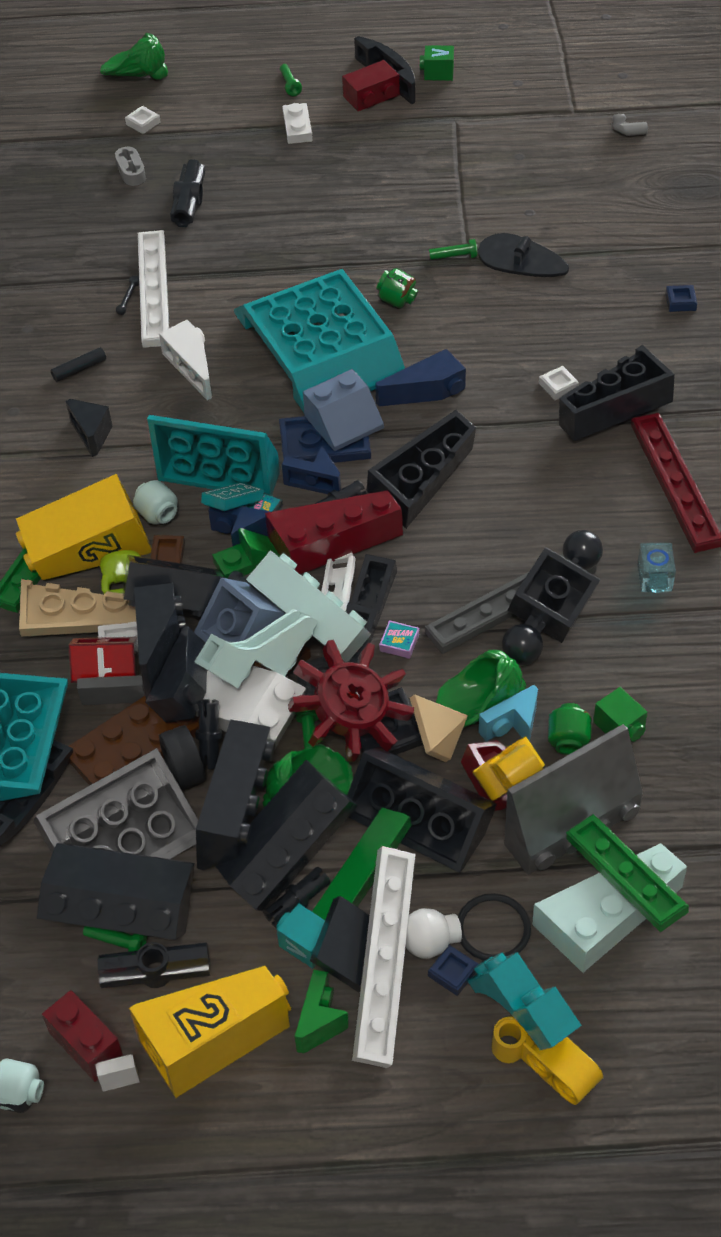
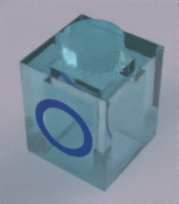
M640 543L638 571L641 592L660 593L673 591L676 570L672 543Z

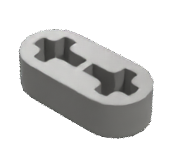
M128 146L119 148L115 152V158L123 181L131 186L142 184L146 179L145 169L137 150Z

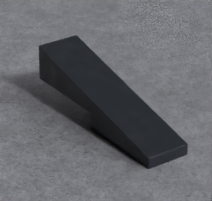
M369 554L365 555L351 602L347 604L345 612L350 614L354 610L366 620L367 623L364 628L371 635L348 662L358 663L361 651L372 641L397 574L396 560Z

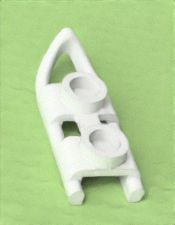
M349 556L347 567L333 569L332 559L327 560L321 590L326 595L329 585H335V590L332 593L343 602L340 608L346 611L350 600L356 561L354 556Z

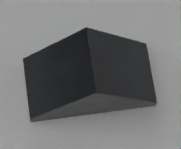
M74 399L66 400L70 422L92 457L97 456L113 427L109 406Z

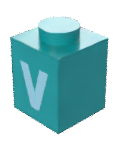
M298 903L291 913L286 912L277 924L279 947L313 969L316 965L310 962L325 920Z

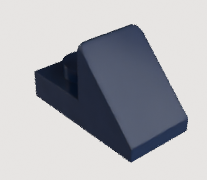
M323 447L320 448L314 462L285 456L282 463L284 485L328 494L332 490H341L340 472Z
M242 506L227 511L209 507L211 530L230 533L232 546L240 544L239 528L268 536L265 513L270 511Z

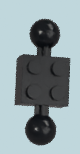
M578 530L571 533L563 544L564 558L545 547L516 591L507 611L526 622L514 625L506 631L502 639V650L510 658L516 660L518 665L530 664L541 655L543 649L541 632L562 643L591 598L600 579L585 570L594 567L600 561L603 554L602 542L596 534L588 530Z

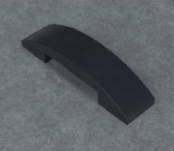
M360 36L355 37V59L365 67L385 60L399 74L400 95L410 104H414L415 76L406 60L393 49L380 42Z
M53 740L40 794L0 801V846L20 831L48 798L63 774L73 754V748Z

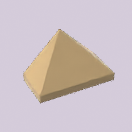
M411 696L410 701L412 707H414L415 718L426 754L444 762L449 761L468 715L420 696Z

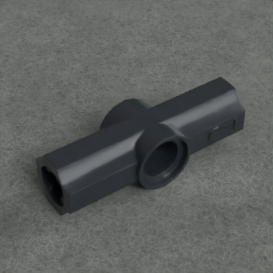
M190 159L186 164H183L180 179L174 182V202L170 217L171 222L177 224L178 227H187L190 223H193L197 205L200 206L202 204V184L205 176V165L199 163L198 160Z
M151 942L143 945L137 951L99 955L98 974L100 987L110 988L145 984L150 988H160L169 983L170 980L210 976L208 944L206 942L164 947L160 943ZM152 963H161V965L156 968H147Z

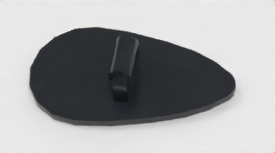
M509 233L494 234L485 238L478 248L480 261L485 266L494 270L534 277H556L566 275L569 272V265L564 259L546 247L531 241L528 236L521 237Z

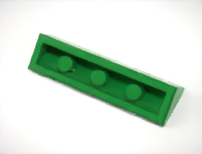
M381 808L312 912L325 920L333 899L339 896L358 907L374 883L377 850L382 846L396 849L411 827L410 817L404 813Z

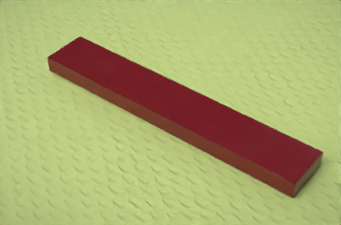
M660 413L632 418L631 427L693 552L697 553L721 547V532Z

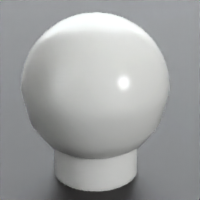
M422 908L409 915L405 947L414 956L430 959L442 954L449 944L461 942V924L456 914L443 915L434 909Z

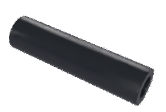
M99 347L51 369V375L58 382L106 360L104 350Z

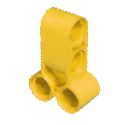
M525 736L476 768L473 774L491 801L508 792V789L543 770L545 764Z
M504 1017L494 1026L491 1048L496 1059L504 1063H514L522 1059L556 1092L573 1105H577L603 1079V1073L598 1065L568 1037L552 1048L539 1050L529 1034L514 1017ZM512 1036L518 1042L510 1045L504 1043L500 1038Z

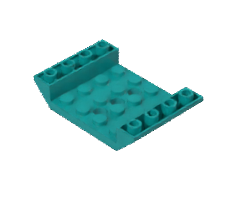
M343 269L234 309L235 315L245 329L255 328L292 381L293 398L303 413V391L353 369L367 384L369 390L372 391L376 389V382L405 369L394 335ZM294 332L295 335H289L287 333Z

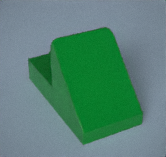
M242 528L238 529L240 544L212 554L213 563L220 570L224 578H228L235 570L242 572L244 576L252 573L270 550L280 557L268 536Z
M313 969L295 1033L296 1050L298 1053L304 1054L349 1027L348 1013L343 1010L330 1008L334 987H329L328 972Z

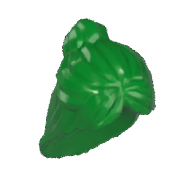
M147 32L131 49L111 57L100 68V72L103 75L136 77L150 75L155 80H162L168 76V69L164 63V49L158 38Z
M488 650L470 661L455 677L445 682L438 690L436 702L468 715L464 727H467L479 721L480 713L525 690L526 682L522 678V671L516 660L510 658L503 651Z
M317 744L314 747L310 745L301 751H291L269 769L266 779L267 792L263 796V807L268 804L305 760H308L346 795L353 781L352 766L339 752H334L330 747L322 744Z

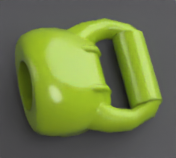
M121 550L108 553L101 558V590L104 594L107 591L123 594V588L110 590V585L124 582L127 555L140 557L138 552Z

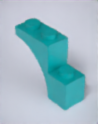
M501 952L493 958L492 956L487 958L474 968L477 974L468 980L475 993L485 994L502 1005L525 1029L539 1050L554 1047L582 1026L556 986L543 990L518 952L509 956H505Z

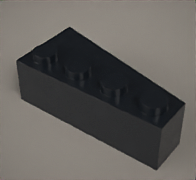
M641 345L635 349V354L630 358L624 356L619 359L616 367L609 371L607 369L597 373V379L594 381H585L560 397L559 426L576 441L673 402L675 374L644 345Z
M454 410L368 470L366 491L370 494L388 490L402 509V525L407 529L471 452L476 427L461 413Z

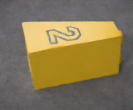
M117 474L16 518L20 531L16 532L17 539L23 549L26 548L28 552L23 555L29 570L31 572L36 570L42 580L100 566L101 558L111 552L133 550L142 556L151 553L152 550L138 513Z
M262 966L140 1002L131 1006L129 1010L139 1042L175 1098L289 1028L288 1012L291 1011V1007L286 999L289 991L282 978L278 974L273 977L267 967Z

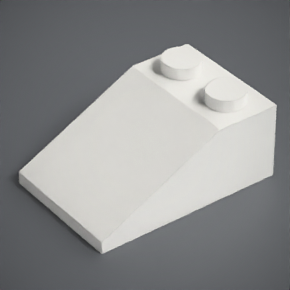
M251 666L249 676L242 681L239 688L207 671L206 694L203 699H210V703H212L213 699L219 701V729L227 732L230 719L269 726L270 741L275 742L276 749L296 715V712H289L288 704L292 697L304 695L306 688L277 672Z

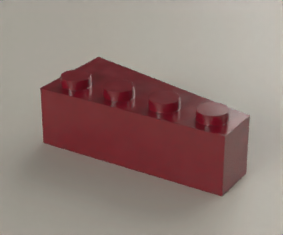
M388 490L265 513L267 533L270 541L280 556L284 553L297 564L294 570L299 574L326 565L328 559H332L334 562L335 559L351 552L354 554L403 535L402 509Z

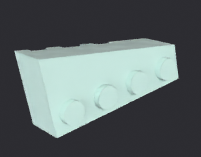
M270 550L246 580L285 613L297 610L317 620L318 622L313 629V637L324 646L328 640L334 639L343 661L348 662L371 635L364 628L367 621L354 610L348 614L340 607L343 605V602L332 592L328 591L324 595L317 589L320 583L309 573L305 572L301 576L294 569L297 564L287 555L282 553L278 557Z
M661 843L637 854L675 893L683 887L687 866ZM598 873L535 903L532 925L584 973L646 918L601 873Z

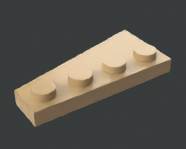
M21 579L19 620L21 637L98 632V626L136 622V610L134 606L128 605L129 600L123 599L122 593L107 591L105 594L92 593L90 589L80 587L77 588V591L61 589L59 584L47 583L46 586L33 585L31 580Z

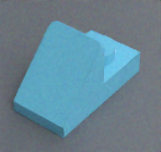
M532 685L480 713L478 733L482 738L488 741L496 736L501 737L514 727L522 738L526 736L530 741L537 706L538 688Z

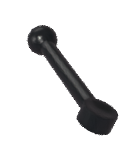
M131 276L129 278L130 286L121 305L116 307L117 314L124 315L126 313L128 300L134 288L139 285L138 276Z

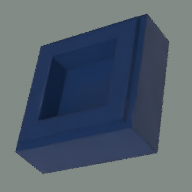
M694 285L666 286L665 295L669 312L697 310L698 303Z
M448 945L446 950L428 970V977L458 996L468 984V980L475 975L474 968L478 963L451 945Z

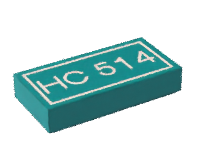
M240 482L202 492L201 503L227 511L263 500L264 489Z

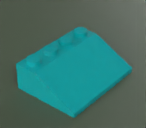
M148 416L147 421L158 481L207 489H217L242 482L264 489V494L272 496L280 475L279 456L266 433L161 416Z
M0 673V801L40 794L68 686V679Z

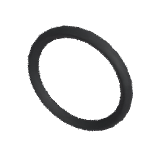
M495 893L483 894L468 901L462 907L458 914L462 930L460 944L472 956L484 961L491 956L493 958L498 955L478 951L471 946L464 935L463 923L467 913L474 906L485 901L506 903L513 907L523 920L524 933L521 941L515 948L504 953V955L509 956L516 952L520 953L526 947L531 936L530 918L522 905L513 898Z

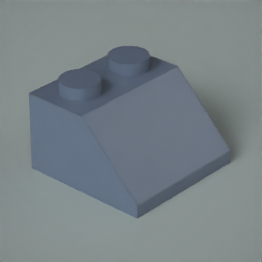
M353 369L303 391L305 417L334 451L384 428L383 420L367 384Z
M221 578L194 633L205 643L211 634L225 641L239 642L248 639L286 613L247 582Z

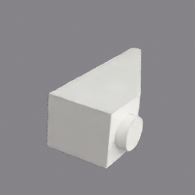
M185 320L159 333L162 354L207 401L210 400L212 394L204 349L205 337L201 329L195 328L188 320Z

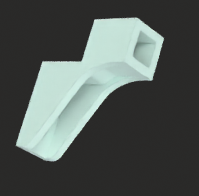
M291 610L243 641L229 642L211 634L194 662L237 688L249 676L251 666L255 661L271 671L286 676L287 672L295 665L302 647L311 638L313 629L318 621L297 610Z

